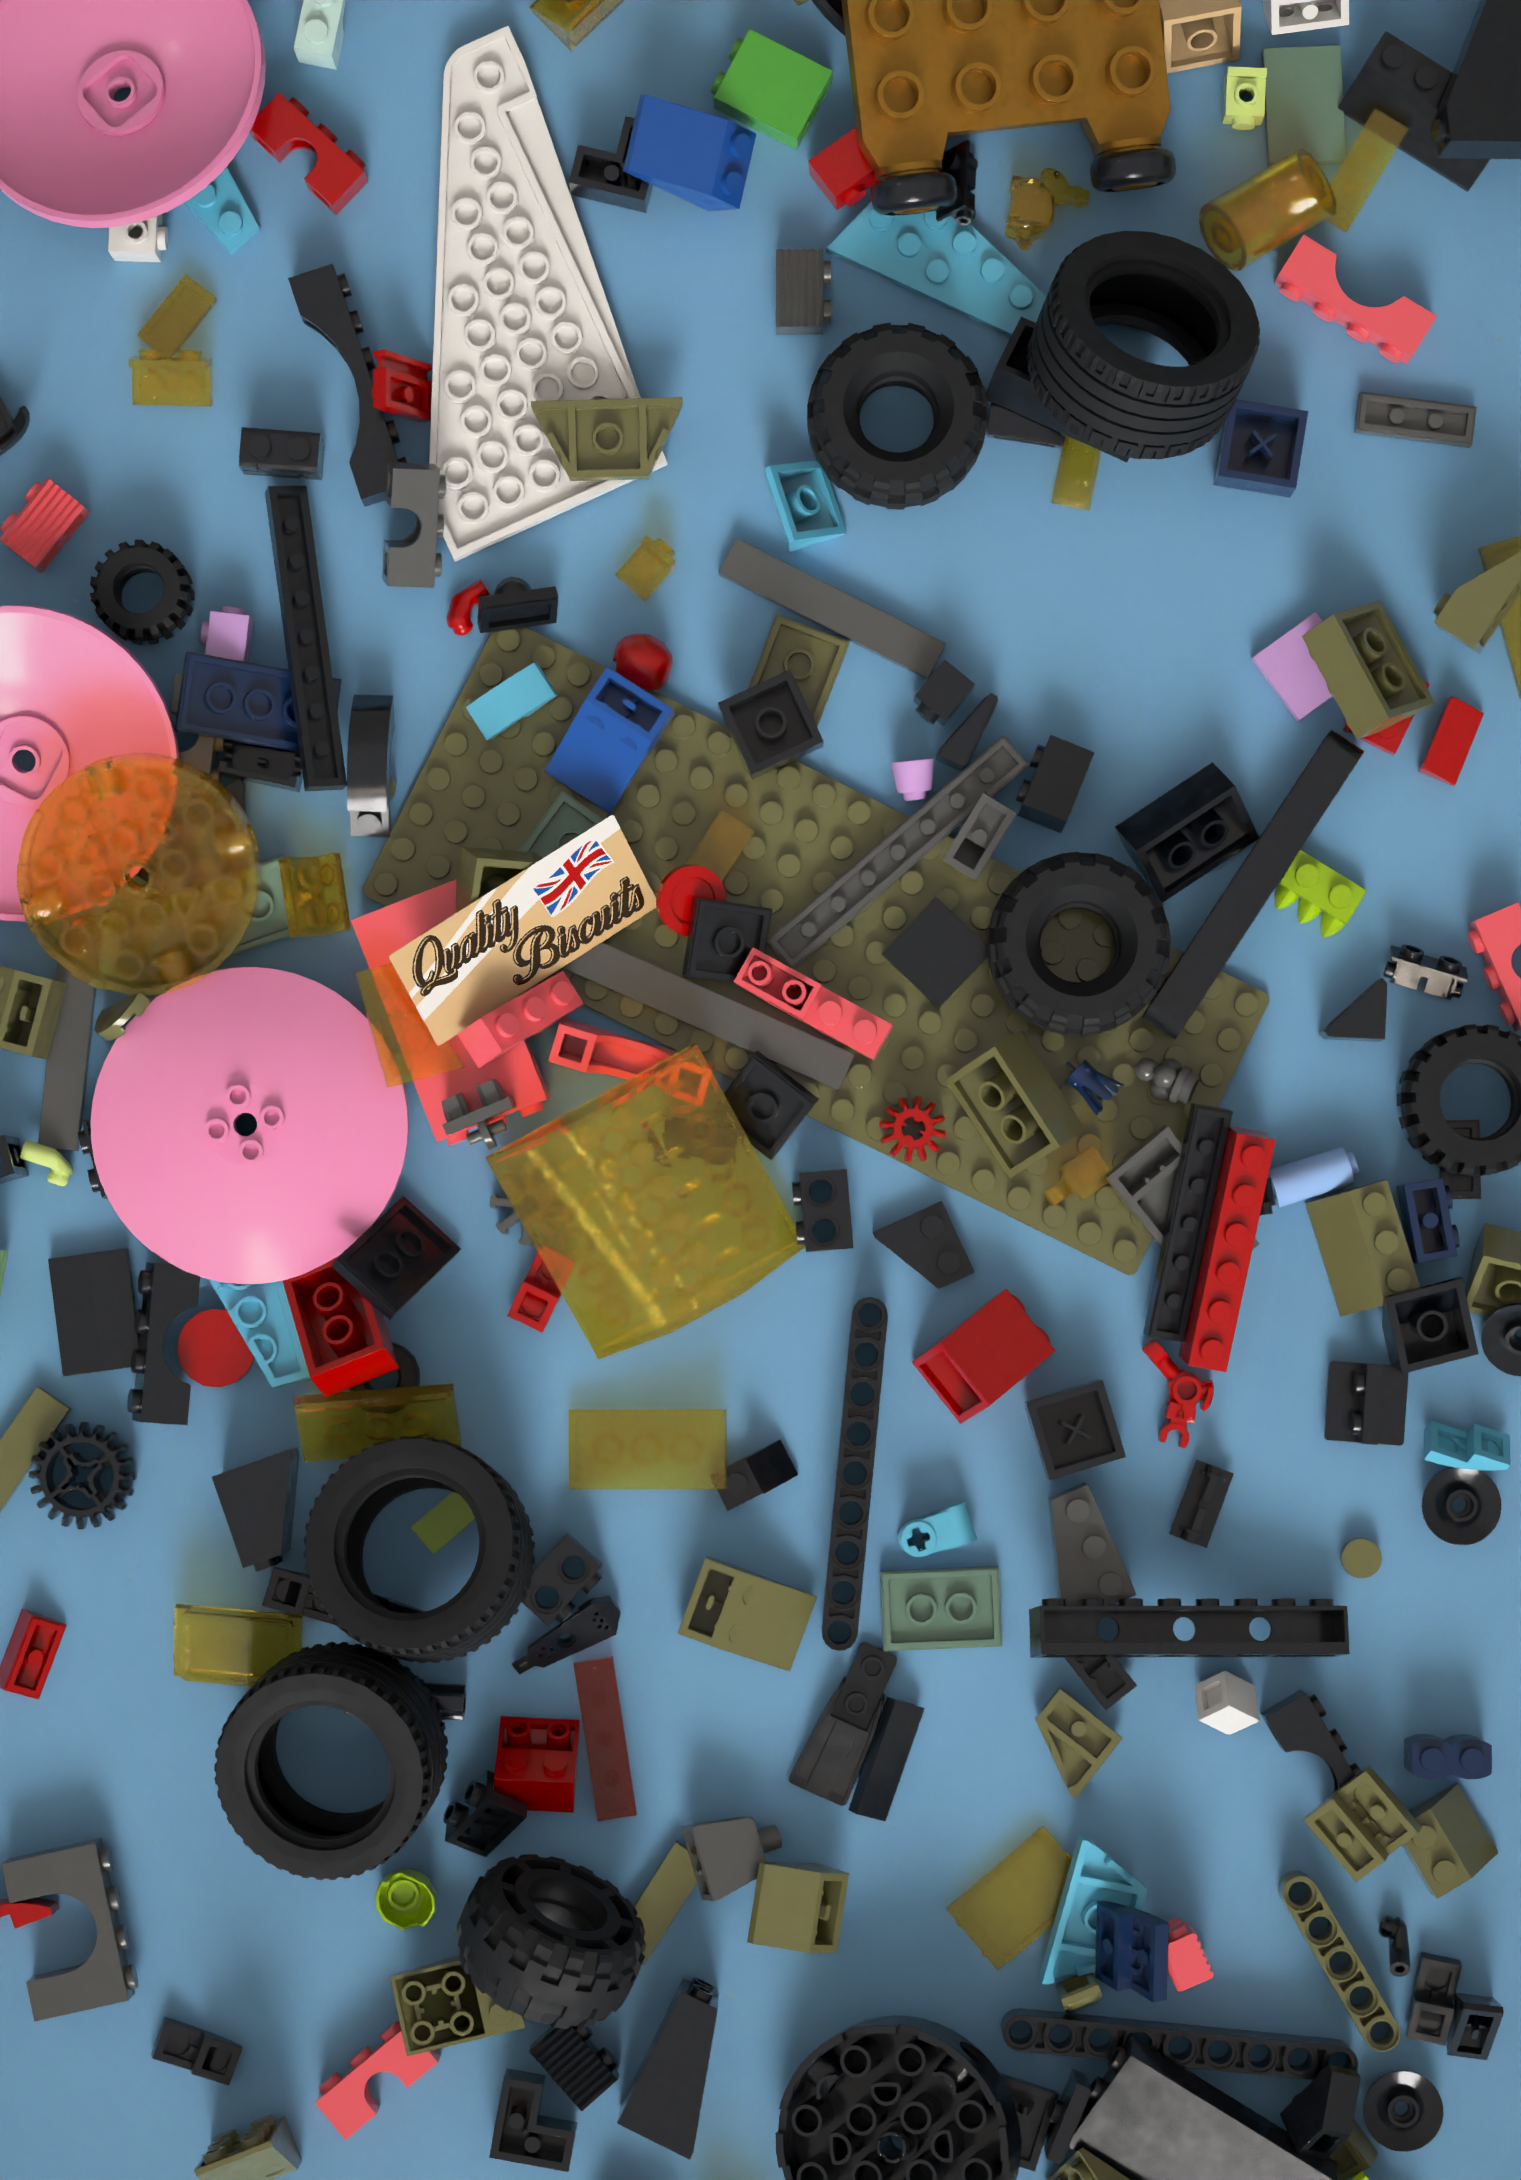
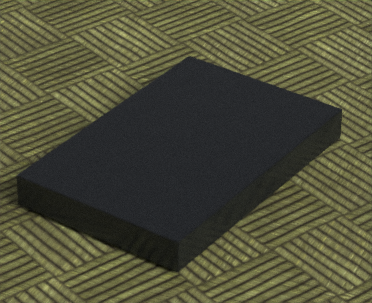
M403 1196L333 1262L331 1267L390 1320L459 1253L461 1248Z
M129 1249L48 1259L63 1376L131 1367L132 1352L134 1349H138L139 1333H135L134 1329L136 1304Z

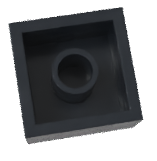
M791 670L718 703L719 710L752 780L823 747L824 741Z

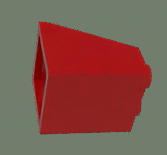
M1005 1289L913 1360L912 1363L961 1424L993 1404L1056 1350L1050 1344L1046 1332L1036 1326L1025 1313L1023 1303Z

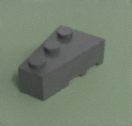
M1083 1482L1049 1497L1058 1598L1066 1599V1606H1080V1599L1089 1598L1104 1599L1105 1606H1111L1118 1603L1119 1599H1127L1136 1595L1089 1485Z

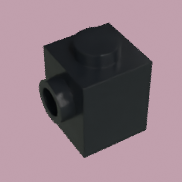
M944 659L915 695L913 702L918 705L915 711L930 724L934 725L938 721L944 726L973 691L975 683Z

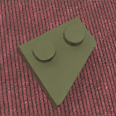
M1061 1688L1056 1690L1035 1717V1721L1070 1795L1076 1799L1123 1738Z

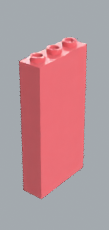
M457 879L351 920L436 1142L447 1139L449 1146L466 1140V1134L469 1133L468 1130L478 1127V1125L474 1124L453 1134L446 1135L442 1124L447 1121L441 1101L463 1093L470 1112L484 1107L476 1086L497 1079L504 1089L506 1096H513L517 1107L487 1119L489 1124L501 1119L507 1124L505 1116L519 1110L522 1117L544 1109L542 1101L550 1099L528 1038L480 1068L474 1062L458 1034L442 1045L437 1046L389 959L390 954L456 913Z

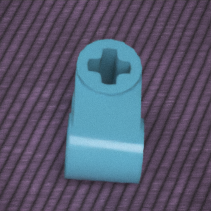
M965 1501L909 1520L902 1525L898 1533L900 1547L914 1557H924L942 1550H950L977 1540ZM917 1528L921 1533L927 1534V1538L921 1540L922 1547L919 1549L914 1544L907 1543V1539L912 1537V1529Z

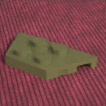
M682 397L531 401L532 411L570 481L649 479L683 407Z

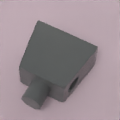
M734 1817L681 1826L702 1900H719L757 1879L759 1863L766 1862L764 1853L782 1847V1840L777 1827L771 1825L757 1830L752 1817Z

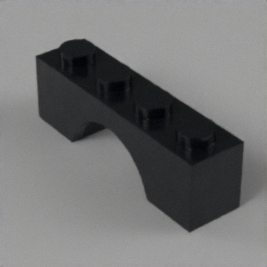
M146 1262L145 1270H141L138 1277V1292L143 1294L142 1310L138 1309L136 1311L134 1321L135 1333H140L138 1349L133 1350L131 1357V1371L136 1373L135 1389L129 1390L127 1400L128 1412L132 1413V1420L138 1422L187 1425L191 1385L178 1379L167 1366L163 1354V1341L171 1322L182 1312L198 1306L200 1276L186 1272L173 1264Z
M1300 1689L1260 1713L1282 1750L1285 1752H1311L1320 1756L1326 1762L1333 1777V1793L1361 1772L1356 1763L1349 1766L1341 1753L1347 1747L1337 1730L1334 1728L1328 1731L1321 1718L1327 1714L1315 1694L1308 1697Z

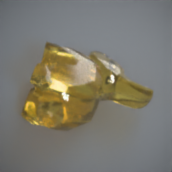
M1053 168L1043 169L1039 179L1012 175L1009 189L1012 197L1006 221L1005 236L1015 240L1021 250H1029L1033 246V241L1041 239L1053 225L1057 205L1064 203L1077 208H1085L1090 203L1088 199L1090 197L1089 191L1080 186H1069L1065 176Z

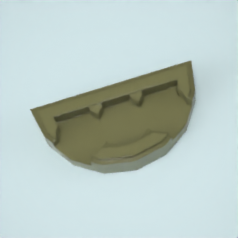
M138 992L102 1010L96 1020L94 1030L106 1041L116 1040L127 1031L122 1026L134 1014L140 1017L150 1004V1000Z

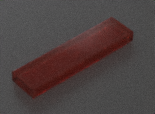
M613 1656L574 1662L597 1821L637 1815Z

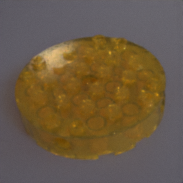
M128 753L103 758L86 765L61 782L44 799L30 819L22 838L19 863L17 864V887L21 907L30 930L46 953L73 973L72 976L86 984L101 990L107 989L127 993V995L131 996L138 992L144 996L179 990L206 977L219 967L239 944L248 929L257 909L262 882V863L256 835L247 815L233 795L219 781L198 767L177 758L152 753ZM132 866H140L149 872V882L147 884H139L130 876V868Z

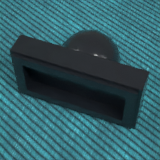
M508 577L503 579L497 585L494 595L478 597L477 624L480 633L556 623L558 608L556 587L531 589L529 584L521 578Z

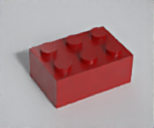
M338 1257L303 1275L282 1280L309 1376L325 1398L399 1369L384 1315L331 1267Z

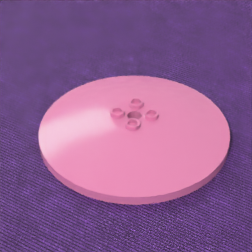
M0 0V190L22 208L50 221L76 227L105 228L134 224L154 218L188 201L206 188L222 173L240 150L255 122L261 105L266 73L265 47L261 29L248 1ZM131 88V93L127 99L120 102L114 101L115 93L118 90Z
M33 605L0 606V920L20 922L51 920L88 909L105 900L132 879L152 856L168 827L177 798L179 784L178 742L172 717L156 683L137 658L115 638L83 619L55 609ZM19 750H28L34 755L36 763L32 770L24 771L17 767L15 755Z
M237 967L205 973L173 986L152 1000L140 1017L136 1015L126 1025L125 1029L127 1031L114 1042L97 1079L90 1121L91 1144L99 1179L109 1202L122 1222L148 1249L174 1266L203 1278L236 1284L271 1283L303 1275L338 1257L379 1219L392 1198L403 1171L408 1149L409 1109L403 1080L391 1050L373 1024L352 1003L330 988L295 973L272 968ZM243 1113L252 1114L257 1121L255 1132L249 1136L240 1135L235 1127L237 1118Z

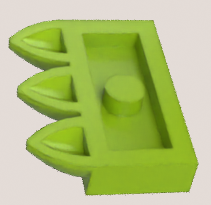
M1300 850L1278 883L1274 900L1276 909L1279 910L1290 906L1298 898H1301L1297 910L1300 924L1313 920L1323 912L1320 931L1322 937L1325 938L1336 934L1348 923L1367 890Z

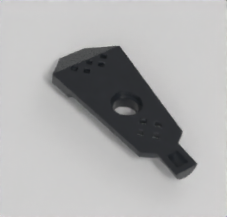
M610 1595L589 1599L578 1607L577 1612L530 1644L527 1648V1655L513 1662L512 1666L519 1675L534 1666L544 1668L616 1635L621 1613L618 1605ZM571 1633L570 1637L559 1639L561 1635Z

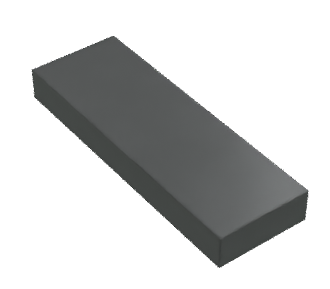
M1360 392L1354 433L1470 448L1473 442L1477 407Z

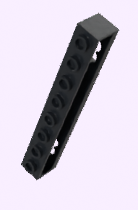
M1049 1598L1041 1600L1042 1606L1029 1609L1030 1658L1338 1657L1350 1654L1347 1606H1333V1599H1310L1309 1606H1296L1295 1599H1272V1606H1258V1599L1246 1598L1234 1599V1606H1220L1219 1599L1206 1598L1196 1599V1606H1181V1599L1167 1598L1158 1599L1157 1606H1143V1599L1128 1598L1119 1599V1606H1105L1104 1599L1089 1598L1080 1599V1606H1066V1599ZM1104 1617L1113 1619L1118 1625V1634L1112 1641H1105L1097 1634V1623ZM1181 1617L1191 1620L1195 1627L1194 1635L1188 1641L1179 1640L1173 1632L1175 1621ZM1257 1617L1267 1620L1271 1628L1269 1637L1264 1641L1254 1639L1249 1631L1251 1621Z

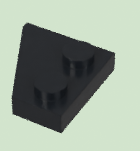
M942 1201L873 1232L875 1239L885 1245L938 1289L975 1273Z

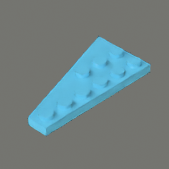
M871 201L826 248V252L838 258L839 256L857 264L859 268L870 273L875 272L894 281L896 285L947 309L952 308L969 316V319L993 327L1010 338L1021 317L1036 323L1046 299V295L971 224L966 226L956 223V219L951 216L938 222L936 220V211L909 215H880L874 210Z

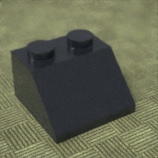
M1461 1277L1384 1296L1382 1319L1384 1338L1390 1364L1400 1373L1404 1374L1479 1354Z

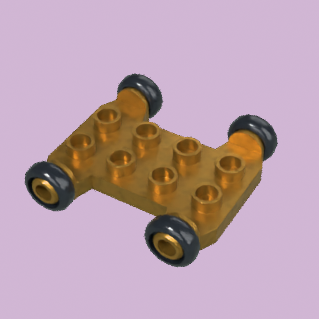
M841 0L857 141L860 150L875 172V179L879 180L871 188L872 205L878 214L888 216L917 214L944 209L955 203L957 199L955 178L948 172H940L943 170L942 158L947 136L1080 122L1092 147L1093 157L1100 156L1094 159L1090 166L1091 183L1096 190L1101 192L1138 190L1160 186L1173 180L1176 174L1174 154L1168 149L1159 148L1162 145L1161 135L1171 109L1159 0Z

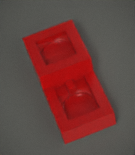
M544 1240L507 1316L543 1333L579 1260V1256Z
M8 1898L0 1899V1917L10 1914L15 1929L51 1916L59 1910L57 1901L44 1898H31L9 1903Z

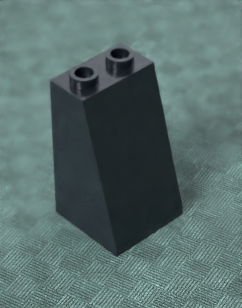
M693 1977L692 1981L682 1979L620 2106L617 2124L689 2160L694 2151L719 1995L713 1993L714 1986L696 1977Z

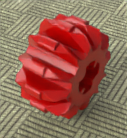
M921 1096L914 1097L913 1109H909L906 1099L901 1097L898 1099V1104L902 1110L900 1114L891 1106L885 1109V1112L895 1121L881 1120L879 1122L880 1128L892 1129L891 1134L880 1138L881 1143L885 1144L895 1139L897 1144L890 1150L889 1154L894 1157L898 1154L901 1147L905 1148L904 1162L906 1163L911 1162L914 1149L917 1150L919 1159L925 1161L927 1160V1154L923 1148L924 1145L928 1146L933 1152L940 1150V1146L930 1139L931 1136L937 1138L946 1137V1131L933 1129V1125L945 1120L944 1115H937L931 1119L928 1115L936 1107L934 1102H930L925 1110L922 1111L919 1110ZM912 1118L915 1124L921 1123L923 1125L924 1131H919L918 1133L922 1136L921 1138L913 1140L911 1135H903L901 1127L905 1128L907 1126L904 1123L905 1120Z

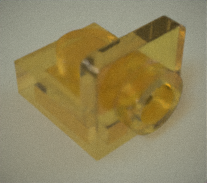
M645 536L641 540V546L615 575L646 602L676 568L675 560L672 558L675 552L660 538L652 541L648 536Z

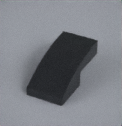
M1421 1952L1410 2002L1406 2038L1446 2046L1455 2010L1453 2000L1462 1968L1460 1960Z
M164 2017L151 2056L152 2059L188 2069L192 2075L229 2085L243 2047L214 2033Z

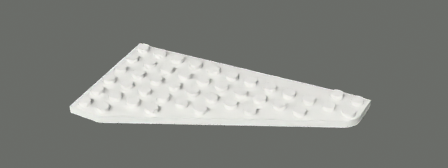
M509 26L458 48L447 61L443 78L429 463L435 464L440 469V475H445L446 478L445 498L439 499L438 514H443V537L455 562L633 481H570L531 408V401L628 399L641 397L545 123L528 69ZM663 451L653 471L668 465Z

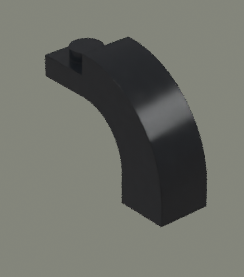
M354 694L347 754V811H349L350 836L390 837V758L394 735L393 696Z

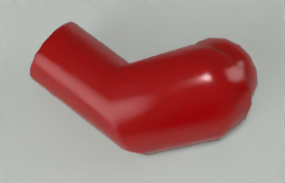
M481 579L451 598L446 621L448 627L453 628V632L458 636H464L472 630L473 623L469 618L472 607L478 604V597L490 595Z

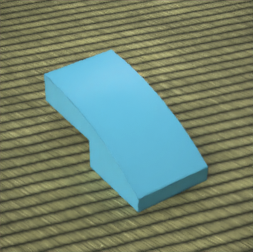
M534 662L468 705L466 709L485 739L491 740L521 718L530 716L558 694L539 664Z
M1430 1421L1424 1429V1460L1470 1470H1507L1510 1467V1435L1475 1423L1465 1432Z

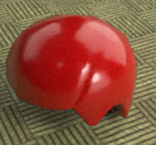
M649 634L625 636L617 643L613 655V662H616L615 672L644 690H658L667 684L673 663L672 654L665 643Z

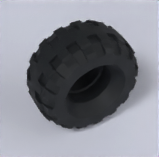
M890 322L873 325L872 329L859 334L856 332L843 340L841 345L829 354L820 366L811 386L807 404V429L810 444L817 462H819L827 477L838 489L841 488L853 496V499L867 505L873 504L887 507L886 509L904 510L906 507L924 506L938 500L939 497L953 490L964 480L976 463L983 447L988 425V403L985 387H983L978 370L970 357H966L956 346V343L942 333L938 335L926 330L925 326L908 323V325H891ZM887 386H904L923 395L930 403L934 416L933 429L923 445L914 450L901 453L885 451L873 445L863 434L860 425L861 408L870 394Z
M1070 852L1037 862L1025 869L1009 884L992 912L987 931L986 949L988 965L993 980L1003 999L1015 1012L1029 1023L1043 1030L1061 1035L1086 1036L1115 1029L1131 1020L1146 1007L1157 993L1165 977L1170 959L1171 935L1163 904L1155 890L1153 891L1142 878L1143 876L1130 866H1126L1112 857L1098 853ZM1079 908L1096 913L1108 924L1114 937V955L1110 965L1100 976L1090 981L1070 982L1059 978L1047 967L1041 954L1040 940L1044 927L1053 916L1068 909Z
M537 1854L520 1855L517 1859L513 1856L499 1861L495 1867L487 1870L484 1877H479L467 1899L457 1924L456 1935L459 1937L457 1950L460 1954L459 1961L466 1974L471 1975L472 1983L482 1994L486 1993L494 2000L496 2005L504 2010H511L521 2015L522 2019L536 2024L539 2022L550 2024L553 2028L567 2029L570 2026L583 2028L595 2025L597 2021L605 2020L612 2011L616 2012L625 2002L645 1959V1955H643L646 1948L644 1940L645 1929L641 1918L636 1917L637 1910L630 1900L624 1898L619 1893L618 1888L608 1880L604 1881L594 1875L593 1871L581 1865L578 1867L567 1863L561 1858L553 1856L544 1858L539 1857Z

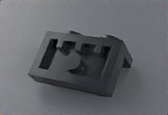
M486 1770L476 1781L473 1780L468 1784L465 1792L456 1801H451L447 1806L443 1821L446 1824L445 1841L487 1857L527 1818L528 1804L493 1791L494 1772Z

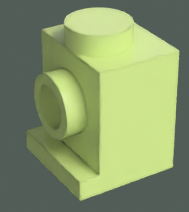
M1228 66L1223 84L1222 124H1232V128L1237 130H1251L1255 128V125L1261 126L1265 116L1267 68ZM1239 94L1252 95L1253 99L1249 102H1244L1240 99Z

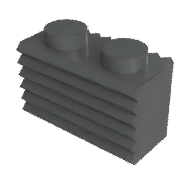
M823 249L776 250V335H823V323H831V300H823V285H831V261H823Z

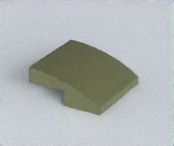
M1370 1765L1330 1795L1304 1818V1822L1355 1882L1385 1862L1389 1854L1416 1836L1422 1828Z

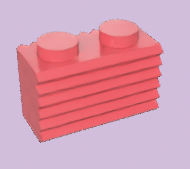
M49 478L43 484L37 482L31 487L25 496L26 506L18 515L16 513L9 515L0 528V531L3 533L0 541L40 573L45 571L46 567L49 566L50 562L60 552V549L64 547L65 543L69 541L70 537L90 513L81 503Z
M1180 1918L1166 1921L1169 1923L1168 1974L1177 1991H1184L1212 1979L1214 1972L1207 1960L1208 1957L1204 1953L1205 1950L1201 1946L1198 1934L1192 1925L1186 1921L1181 1922Z

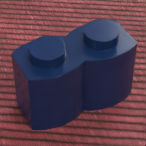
M1430 1734L1413 1735L1404 1739V1768L1414 1775L1426 1779L1443 1778L1451 1773L1464 1779L1484 1778L1492 1774V1745L1476 1736L1467 1734L1450 1736L1444 1740Z

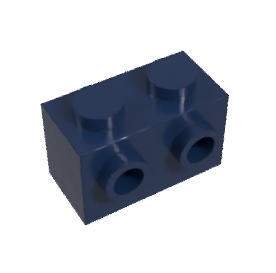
M1443 1178L1397 1186L1406 1241L1413 1263L1457 1257L1456 1248L1460 1247L1459 1234L1456 1225H1451L1449 1209L1453 1207L1452 1195L1449 1186H1444Z

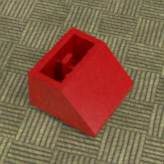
M501 1716L494 1772V1791L528 1804L527 1811L574 1813L580 1720Z

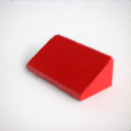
M1450 696L1446 700L1418 772L1455 786L1484 713L1460 699Z
M22 1609L0 1665V1688L39 1700L67 1625L38 1613Z

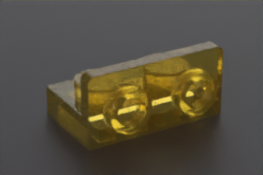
M140 349L139 356H133L129 359V367L132 368L133 405H213L212 358L202 357V351L179 350L178 357L162 356V350Z
M329 853L316 857H288L279 860L290 938L328 936L350 930L349 909L339 853Z

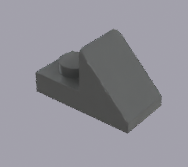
M983 792L942 861L976 881L1017 812Z

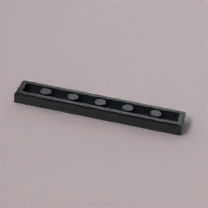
M1191 1103L1143 1334L1147 1337L1179 1342L1185 1341L1233 1111L1230 1109Z

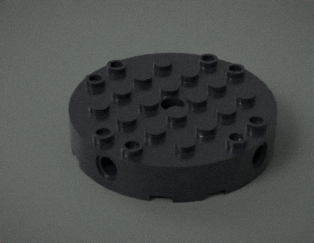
M893 2015L877 2017L852 2025L824 2042L801 2063L793 2074L782 2097L779 2107L781 2109L779 2126L775 2137L778 2167H782L785 2180H1017L1021 2158V2132L1018 2115L1010 2092L1000 2073L974 2044L954 2030L939 2023L923 2018ZM891 2135L901 2138L900 2142L902 2143L903 2150L894 2145Z

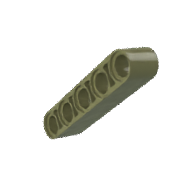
M1301 1871L1287 1872L1278 1883L1279 1896L1354 2025L1372 2049L1378 2052L1392 2050L1400 2040L1399 2026L1324 1897L1307 1874ZM1296 1882H1304L1308 1886L1306 1896L1299 1901L1289 1899L1288 1892L1290 1886ZM1319 1916L1327 1918L1328 1927L1323 1934H1310L1309 1924L1314 1918ZM1339 1951L1346 1952L1348 1954L1346 1966L1340 1970L1331 1969L1329 1966L1331 1956ZM1359 1986L1368 1988V1998L1364 2003L1359 2005L1350 2003V1994L1354 1988ZM1379 2021L1387 2022L1389 2025L1387 2035L1381 2039L1371 2038V2027Z

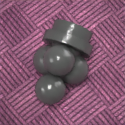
M1142 1058L1135 1064L1134 1068L1135 1075L1140 1080H1153L1150 1085V1092L1155 1099L1167 1100L1169 1098V1101L1175 1104L1179 1101L1188 1104L1200 1079L1199 1075L1192 1073L1193 1068L1186 1065L1182 1068L1181 1063L1173 1058L1163 1060L1159 1066L1152 1058Z

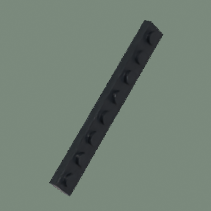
M268 486L265 491L304 789L305 791L343 790L347 786L307 486Z

